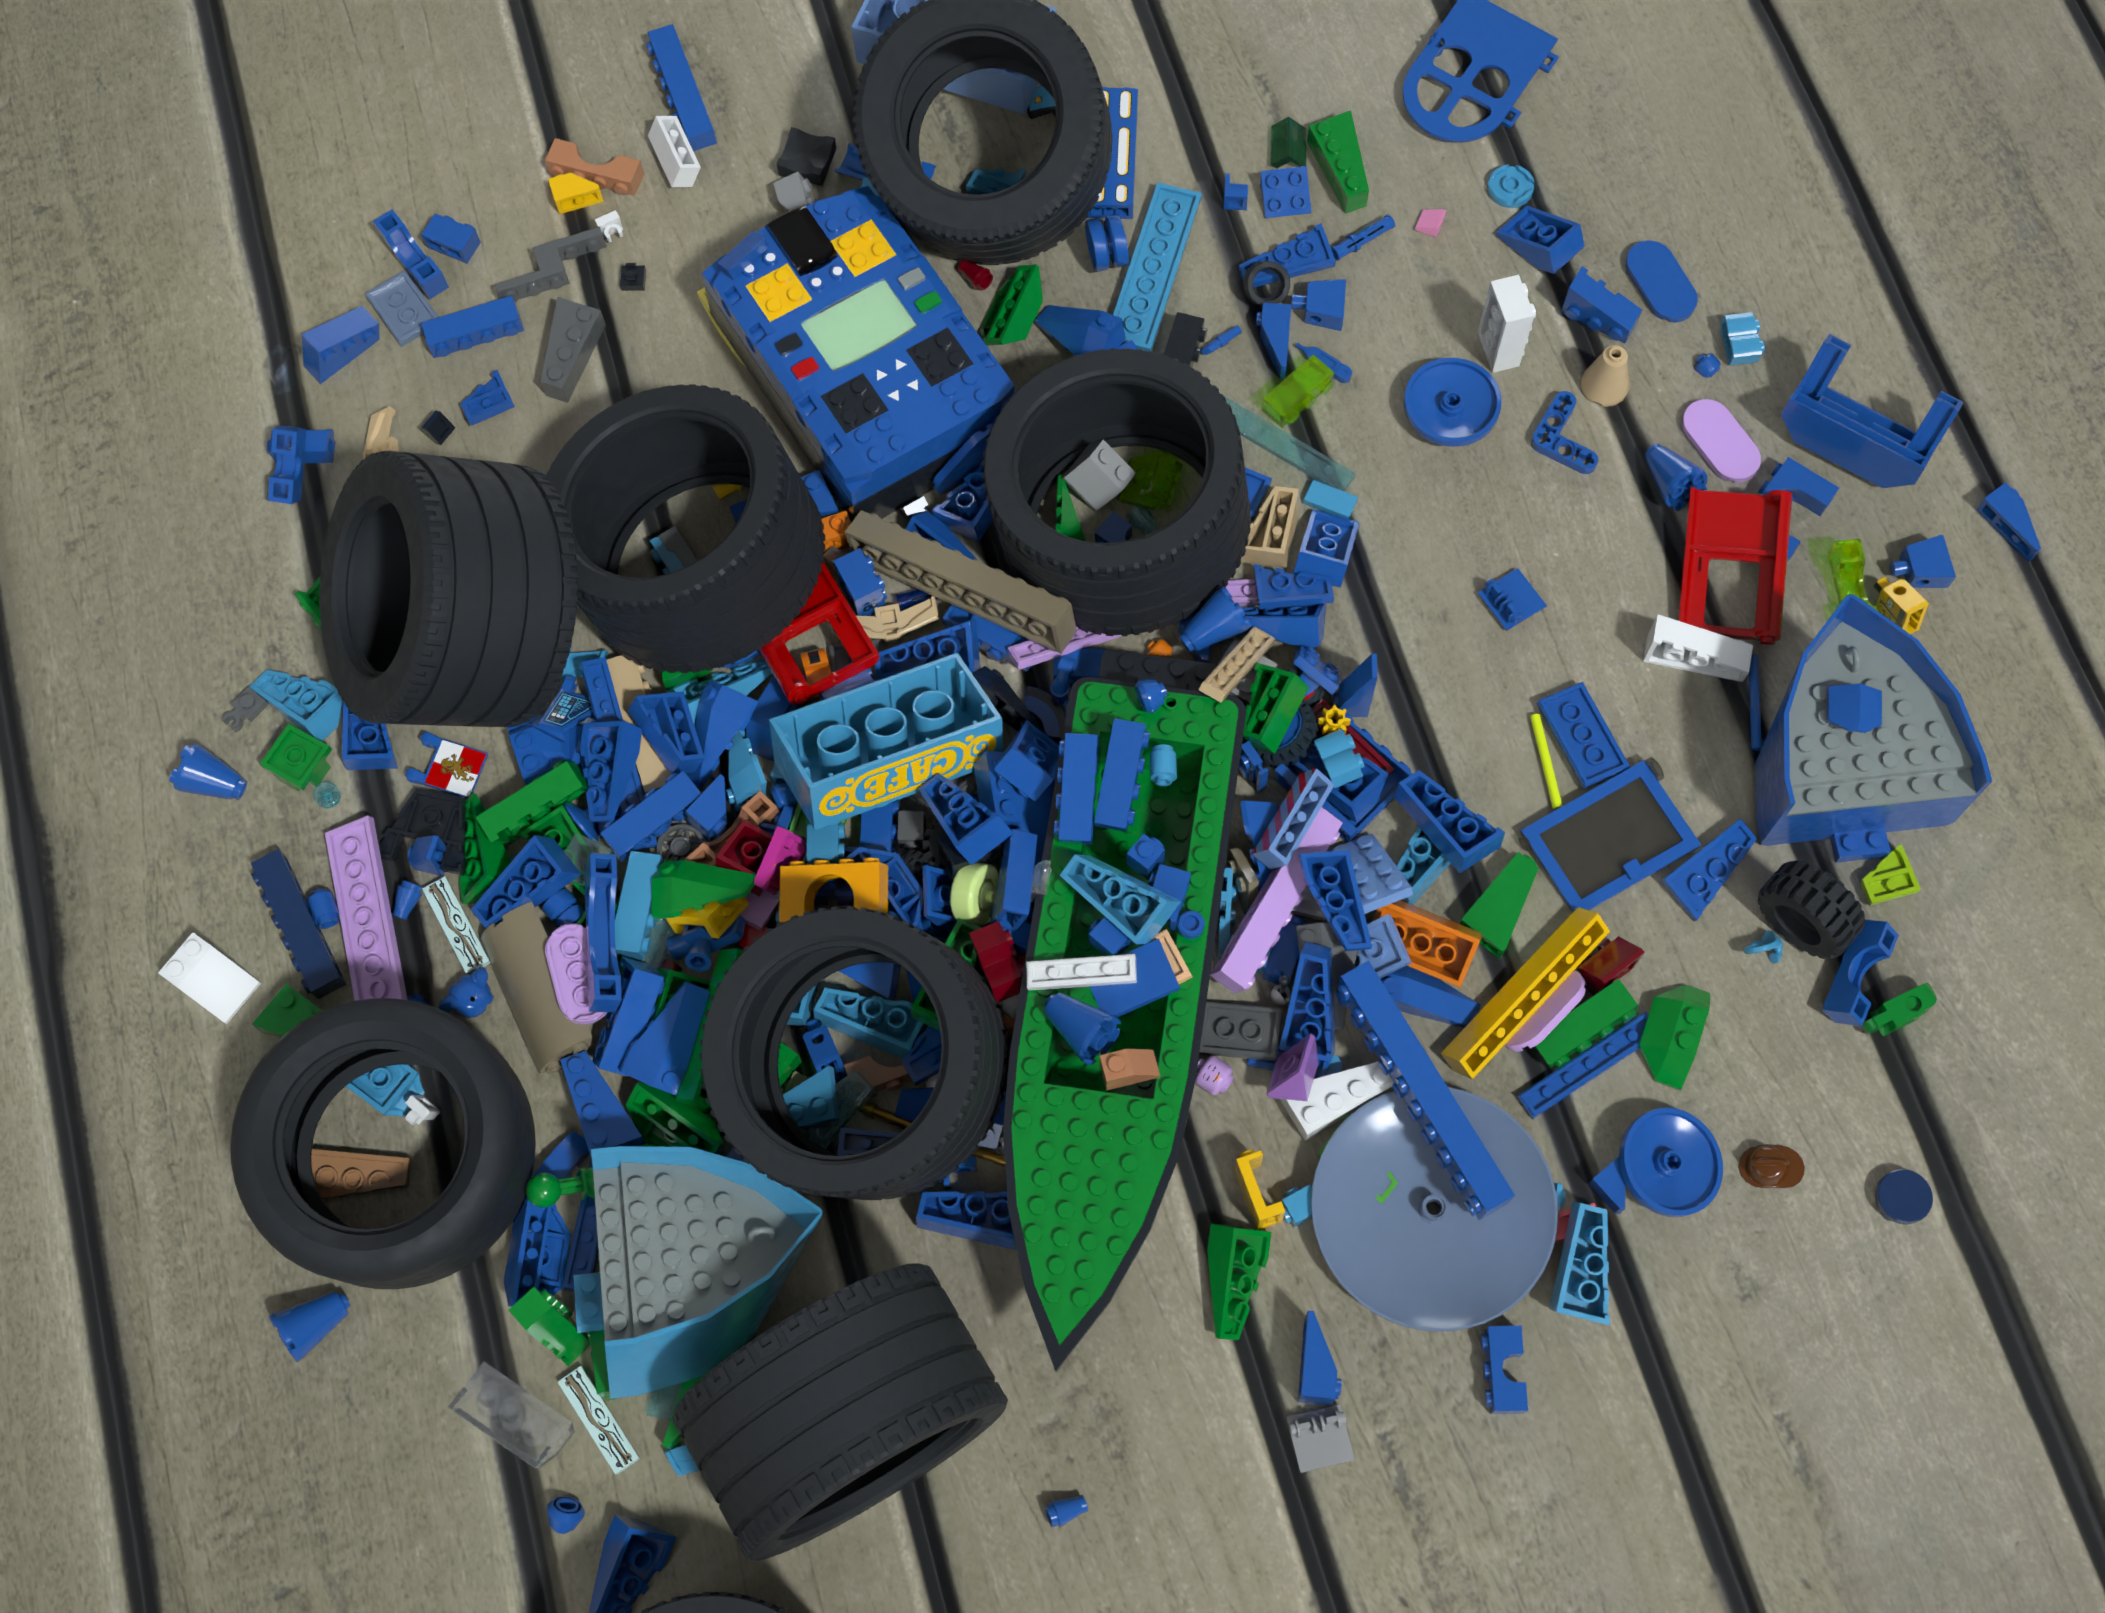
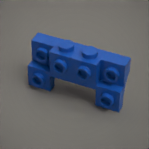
M950 606L942 618L943 624L952 627L976 618L978 647L987 652L986 654L995 661L1001 660L1006 664L1009 661L1014 664L1007 653L1008 647L1029 641V639L957 606ZM1031 666L1023 668V670L1027 672Z

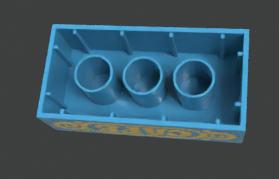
M958 653L769 719L774 762L814 830L835 825L847 818L874 808L886 806L888 803L920 792L918 788L938 773L949 781L969 773H975L974 764L985 751L1003 752L1002 717Z

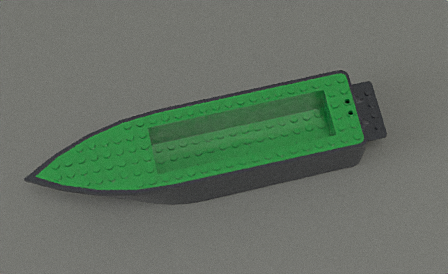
M1107 650L1102 654L1099 677L1080 678L1074 682L1070 690L1062 740H1065V733L1098 735L1100 742V751L1097 752L1098 774L1095 776L1096 799L1093 803L1095 808L1094 821L1114 718L1146 724L1147 732H1150L1148 748L1144 747L1142 758H1145L1143 774L1139 773L1137 784H1141L1138 800L1133 799L1132 810H1136L1133 826L1128 825L1127 832L1097 827L1094 824L1092 845L1060 843L1058 840L1059 836H1054L1055 819L1060 820V809H1056V795L1062 792V783H1058V767H1063L1064 756H1059L1010 1048L1003 1123L1008 1211L1025 1291L1055 1372L1061 1368L1116 1294L1152 1229L1181 1150L1196 1081L1246 719V707L1239 698L1227 695L1220 703L1199 691L1202 682L1219 664ZM1155 679L1157 683L1162 682L1166 689L1167 697L1164 698V704L1152 714L1145 712L1138 700L1135 691V685L1138 680ZM1157 745H1170L1176 753L1177 779L1168 786H1159L1150 778V753L1152 748ZM1145 834L1149 838L1155 837L1163 844L1165 857L1162 865L1191 872L1190 884L1181 914L1186 911H1196L1202 915L1205 925L1201 936L1196 939H1186L1179 934L1177 927L1174 931L1168 927L1167 923L1164 924L1159 933L1165 929L1168 930L1192 978L1179 984L1180 990L1117 1017L1121 1021V1024H1117L1116 1027L1120 1030V1033L1114 1045L1107 1053L1123 1049L1153 1050L1160 1077L1106 1091L1099 1065L1101 1054L1094 1057L1097 1062L1087 1065L1084 1061H1081L1045 1015L1044 1005L1046 1000L1051 995L1063 993L1099 1009L1090 986L1029 991L1027 989L1026 962L1104 956L1089 943L1090 932L1088 930L1097 919L1102 920L1105 916L1068 884L1060 874L1075 854L1090 855L1149 885L1150 878L1146 880L1127 865V852ZM1131 940V945L1122 954H1125L1131 950L1141 947L1144 944H1135Z

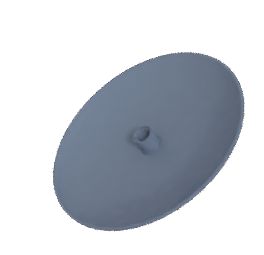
M1448 1087L1515 1194L1507 1205L1481 1220H1478L1476 1215L1471 1216L1464 1204L1467 1200L1461 1191L1458 1193L1450 1182L1452 1176L1447 1168L1443 1169L1439 1165L1435 1157L1437 1152L1433 1145H1428L1421 1135L1423 1129L1418 1121L1414 1122L1410 1118L1406 1110L1408 1107L1403 1097L1400 1099L1394 1091L1377 1097L1357 1109L1335 1131L1320 1157L1314 1176L1311 1199L1312 1221L1318 1245L1328 1267L1345 1290L1364 1307L1388 1321L1408 1328L1434 1332L1472 1328L1491 1321L1514 1307L1534 1287L1544 1272L1554 1247L1558 1227V1204L1553 1177L1540 1148L1531 1135L1510 1114L1494 1103L1478 1095ZM1390 1171L1398 1184L1381 1204L1376 1200L1377 1194L1382 1196L1392 1183L1387 1176V1173ZM1428 1203H1435L1439 1207V1214H1430L1426 1209V1205Z

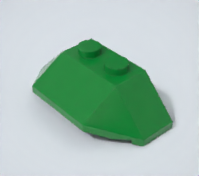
M1037 264L1019 265L1015 270V274L1008 278L998 290L980 328L983 342L986 345H1004L1026 340L1043 303L1040 270Z
M1682 985L1654 996L1640 1039L1639 1048L1655 1082L1680 1091L1682 1090L1695 1059L1709 1013L1711 993L1688 985Z
M641 1082L636 1084L625 1105L631 1113L634 1125L647 1144H655L657 1147H693L714 1154L718 1153L722 1140L714 1120L700 1110L676 1101V1095Z

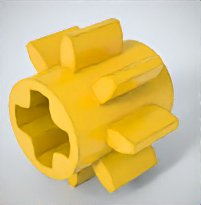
M1333 705V708L1330 710L1324 708L1322 711L1323 717L1318 720V725H1324L1322 734H1330L1339 729H1343L1346 734L1347 729L1345 726H1349L1351 721L1350 718H1345L1346 709H1338L1336 705Z

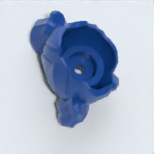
M480 966L472 974L461 976L450 986L448 996H445L439 1002L438 1008L447 1013L455 1010L466 1018L477 1017L483 1014L488 1004L493 1001L491 988L487 984L488 973L486 968ZM475 997V1000L470 1001V998Z

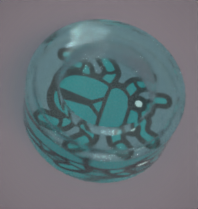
M324 782L315 788L313 796L320 807L329 809L335 807L340 802L341 792L335 784Z

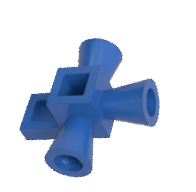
M739 915L720 938H711L705 926L685 924L682 934L670 936L667 939L668 951L675 960H681L686 956L685 963L690 969L698 972L706 971L711 966V952L714 953L720 948L731 943L735 944L742 939L746 920Z

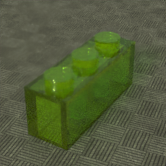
M1313 354L1263 398L1262 411L1281 428L1288 423L1292 424L1302 410L1305 408L1309 409L1315 403L1318 396L1330 391L1333 386L1334 372Z

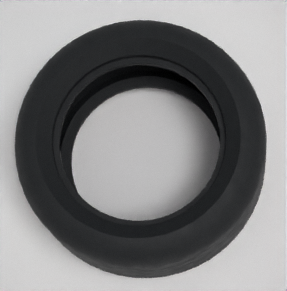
M373 998L356 1000L323 1010L292 1028L269 1049L251 1073L242 1091L233 1120L230 1146L233 1177L240 1200L260 1234L285 1258L317 1275L359 1287L404 1289L433 1283L456 1273L482 1256L497 1242L515 1218L526 1196V1186L532 1177L536 1140L533 1115L526 1092L514 1070L494 1047L463 1022L435 1007L410 1000ZM405 1064L424 1066L441 1072L453 1087L459 1099L465 1124L462 1157L448 1187L427 1209L397 1225L378 1229H357L344 1224L323 1201L317 1189L312 1171V1143L323 1112L332 1099L346 1085L375 1069Z

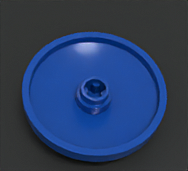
M1441 358L1423 365L1411 376L1404 395L1405 414L1413 429L1433 443L1450 447L1469 445L1489 434L1497 423L1502 405L1501 392L1492 375L1480 365L1461 358Z
M1675 1108L1654 1109L1636 1118L1628 1126L1622 1137L1619 1149V1163L1623 1179L1632 1195L1647 1209L1662 1216L1683 1217L1704 1209L1717 1195L1723 1177V1160L1720 1148L1710 1130L1692 1114Z

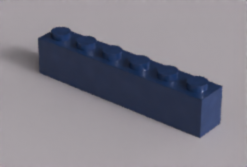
M277 849L252 862L251 865L254 872L251 873V876L258 887L261 886L264 891L261 897L268 908L271 907L274 912L271 915V919L276 928H281L284 934L281 940L288 951L291 950L294 955L291 958V962L297 972H302L304 979L301 980L305 991L308 994L312 993L320 999L347 985L321 929L314 922L307 899L287 857Z

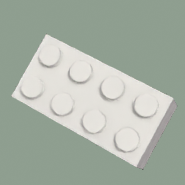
M1519 275L1490 282L1477 333L1492 373L1520 366L1522 356L1525 354V346L1528 343L1529 332L1532 330V322L1536 317L1535 307L1528 300L1527 286L1521 282Z

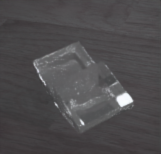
M1044 860L1034 867L1031 902H1035L1036 893L1047 895L1051 875V861Z

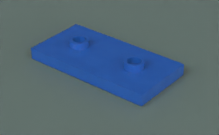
M1583 681L1537 701L1536 704L1583 790L1617 776L1630 768Z

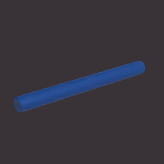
M1752 654L1749 668L1751 750L1760 751L1762 749L1759 656Z

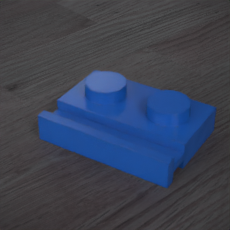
M1250 741L1242 744L1239 772L1243 778L1248 777L1252 784H1257L1256 791L1259 793L1267 788L1269 770L1262 768V759Z

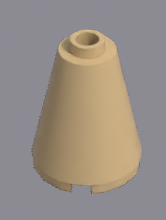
M1616 345L1609 346L1585 370L1581 380V389L1584 396L1590 402L1594 403L1595 401L1600 403L1601 406L1608 407L1623 401L1630 386L1626 350Z

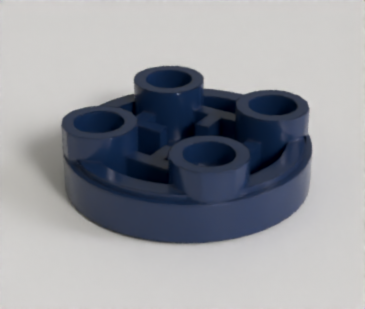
M1897 1169L1886 1174L1877 1183L1875 1191L1876 1203L1882 1217L1887 1221L1903 1225L1914 1224L1922 1220L1930 1212L1933 1204L1932 1190L1927 1181L1918 1173L1907 1169Z

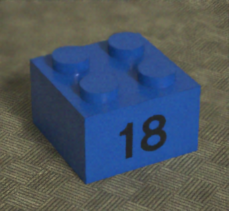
M859 548L834 560L839 584L857 616H872L875 614L874 608L886 606L884 601L887 599L884 590L885 585L881 576L875 574L873 570L875 567L869 555L864 556Z

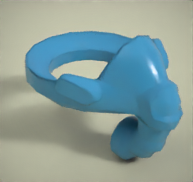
M1767 930L1761 941H1753L1752 945L1743 948V952L1745 954H1754L1774 949V953L1770 954L1769 959L1773 964H1776L1782 956L1783 942L1773 931Z

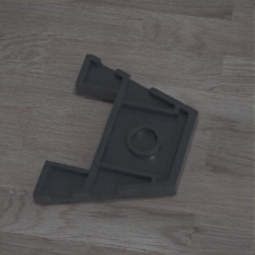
M416 788L398 813L400 817L392 828H388L383 834L384 839L379 844L381 859L395 862L404 837L416 839L435 835L439 836L447 846L439 869L443 872L464 876L466 800L458 796Z

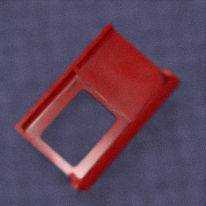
M1696 487L1690 488L1679 612L1680 622L1734 639L1758 640L1760 644L1774 645L1775 641L1781 639L1793 495L1791 492L1772 490L1768 491L1766 495L1698 490ZM1710 560L1751 562L1759 565L1755 625L1752 629L1711 626L1704 623Z

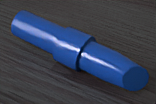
M1236 325L1224 334L1222 333L1217 336L1215 340L1202 349V354L1208 355L1218 348L1227 345L1230 340L1242 333L1240 327Z

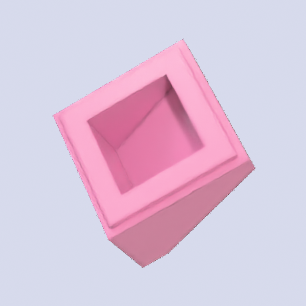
M1423 210L1415 230L1437 238L1445 219L1446 210Z

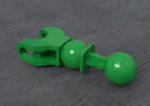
M655 1144L638 1145L639 1147H657ZM593 1166L588 1167L585 1171L584 1168H580L576 1177L560 1180L552 1174L539 1173L533 1176L526 1186L528 1200L539 1208H547L554 1205L562 1195L580 1193L581 1200H585L587 1196L595 1198Z

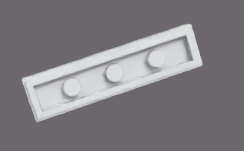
M1135 954L1026 962L1027 989L1029 991L1137 983Z

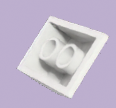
M192 933L158 972L225 1024L232 1019L261 984L195 933Z

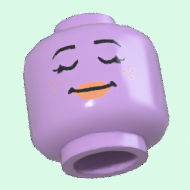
M1210 1056L1207 1060L1201 1058L1198 1062L1195 1084L1211 1095H1217L1219 1092L1224 1094L1234 1079V1076L1231 1075L1232 1067L1216 1056Z

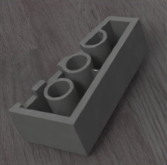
M557 297L540 380L546 396L566 403L569 402L606 326L601 310Z

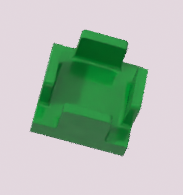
M288 723L259 765L271 772L280 782L298 792L300 789L304 791L309 782L317 787L330 770L331 766L327 763L326 758L332 751V748Z

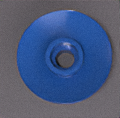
M566 801L564 806L581 830L594 843H597L599 841L598 833L594 822H591L589 819L588 808L583 811L575 804Z

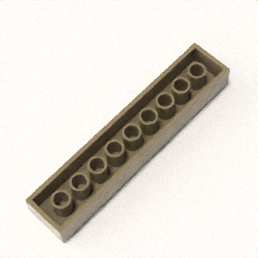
M861 510L845 531L851 552L860 548L864 556H870L875 567L873 569L1062 654L1077 632L1072 605L1067 599L1053 596L1041 587L1035 588L1021 578H1013L1006 575L998 568L988 567L978 559H970L958 550H950L943 547L935 540L925 539L915 531H907L895 522L889 523L874 513L869 514Z

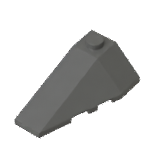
M1329 922L1296 926L1299 955L1305 942L1332 948L1335 1029H1343L1348 1008L1347 1006L1343 1007L1339 1003L1335 994L1337 992L1336 988L1340 977L1354 969L1355 959L1359 954V950L1345 951Z

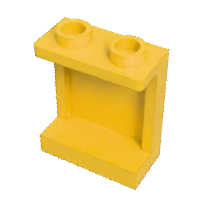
M745 897L722 904L713 901L704 905V908L695 911L692 907L682 910L681 916L666 919L676 934L682 933L685 924L705 926L711 938H720L749 903Z
M1254 1149L1239 1154L1240 1158L1236 1159L1234 1172L1256 1230L1282 1222L1285 1214L1282 1201L1266 1206L1252 1172L1253 1169L1260 1167L1262 1164V1151L1255 1152Z

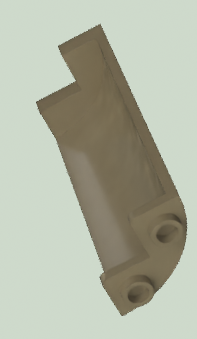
M529 902L501 916L503 919L501 923L497 925L492 923L488 926L480 940L539 1074L544 1072L550 1074L562 1068L560 1059L565 1058L566 1055L572 1053L575 1055L587 1051L591 1046L592 1035L587 1024H577L568 1020L559 1008L545 954V945L549 939L533 903Z

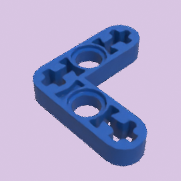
M1562 391L1555 396L1535 430L1531 446L1538 453L1579 473L1590 474L1596 469L1598 464L1597 454L1560 435L1576 405V397L1571 392ZM1565 400L1568 402V404L1565 405L1563 411L1561 412L1559 411V408L1561 403H1563ZM1553 417L1557 418L1560 421V425L1551 426L1547 420ZM1545 432L1549 433L1547 440L1543 444L1540 443L1539 440L1543 438ZM1560 447H1567L1570 449L1571 454L1568 456L1561 455L1558 449ZM1575 453H1578L1576 460H1573ZM1589 459L1590 463L1584 465L1583 461Z

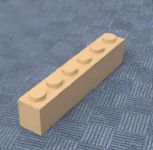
M623 655L607 659L623 721L638 727L627 710L636 696L652 694L648 680L643 681L641 675L646 673L644 665L639 666L633 660H627ZM642 733L636 765L645 794H647L654 788L658 790L666 784L665 780L671 773Z

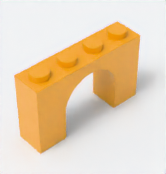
M864 858V863H855L853 859H840L839 864H830V861L816 860L814 865H805V862L792 861L789 866H780L779 922H786L795 915L803 916V912H814V899L818 890L823 884L836 878L845 879L851 886L854 894L855 908L858 910L861 907L877 910L888 915V865L879 862L878 858Z

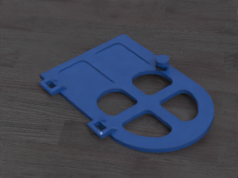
M1458 0L1440 27L1435 30L1433 37L1431 36L1428 44L1406 75L1403 85V102L1406 111L1412 121L1424 132L1449 142H1470L1481 139L1495 131L1500 124L1511 128L1521 114V111L1513 106L1538 69L1549 73L1559 57L1551 52L1558 38L1488 0ZM1457 48L1469 55L1471 64L1461 77H1455L1434 65L1433 60L1442 54L1443 49ZM1547 58L1552 60L1548 66L1543 64ZM1496 68L1506 76L1509 88L1501 98H1493L1472 85V82L1482 69ZM1424 76L1438 81L1451 90L1449 96L1436 112L1425 110L1419 102L1417 87L1419 80ZM1462 98H1469L1490 111V116L1484 121L1468 127L1454 126L1448 120L1449 115ZM1509 113L1514 115L1511 121L1506 119Z

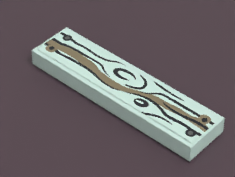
M444 876L422 888L466 974H472L478 967H485L491 964L447 878Z
M582 1366L558 1381L561 1389L615 1475L620 1474L640 1459L603 1398L597 1394L596 1387Z

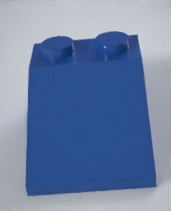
M1525 206L1496 232L1498 238L1533 266L1555 274L1585 247L1581 224L1530 206Z
M1312 509L1293 574L1298 575L1304 572L1331 577L1332 586L1341 588L1360 522Z
M1026 720L998 760L994 770L1003 781L1010 782L1017 787L1021 795L1036 801L1056 776L1060 745Z
M925 865L923 866L924 917L945 932L951 933L957 923L950 905L952 882L944 869Z
M1308 1310L1304 1318L1298 1402L1331 1406L1334 1400L1338 1399V1396L1341 1395L1342 1379L1337 1378V1368L1315 1313Z

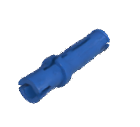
M1389 214L1385 215L1356 234H1349L1346 236V240L1331 247L1335 260L1339 261L1351 252L1356 253L1361 249V246L1386 231L1393 229L1395 221Z

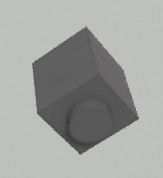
M898 811L899 848H904L906 851L911 849L917 851L919 848H923L926 829L924 811Z

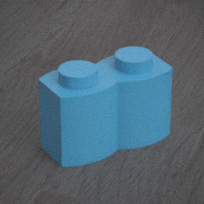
M1753 312L1723 316L1720 329L1729 366L1757 363L1761 355L1764 354L1765 347L1763 340H1760L1758 336L1760 325L1758 319H1755Z
M1339 729L1314 740L1330 780L1335 784L1334 788L1363 777L1361 768H1364L1365 765L1360 754L1354 755L1352 749L1356 748L1351 734L1345 735L1343 729Z

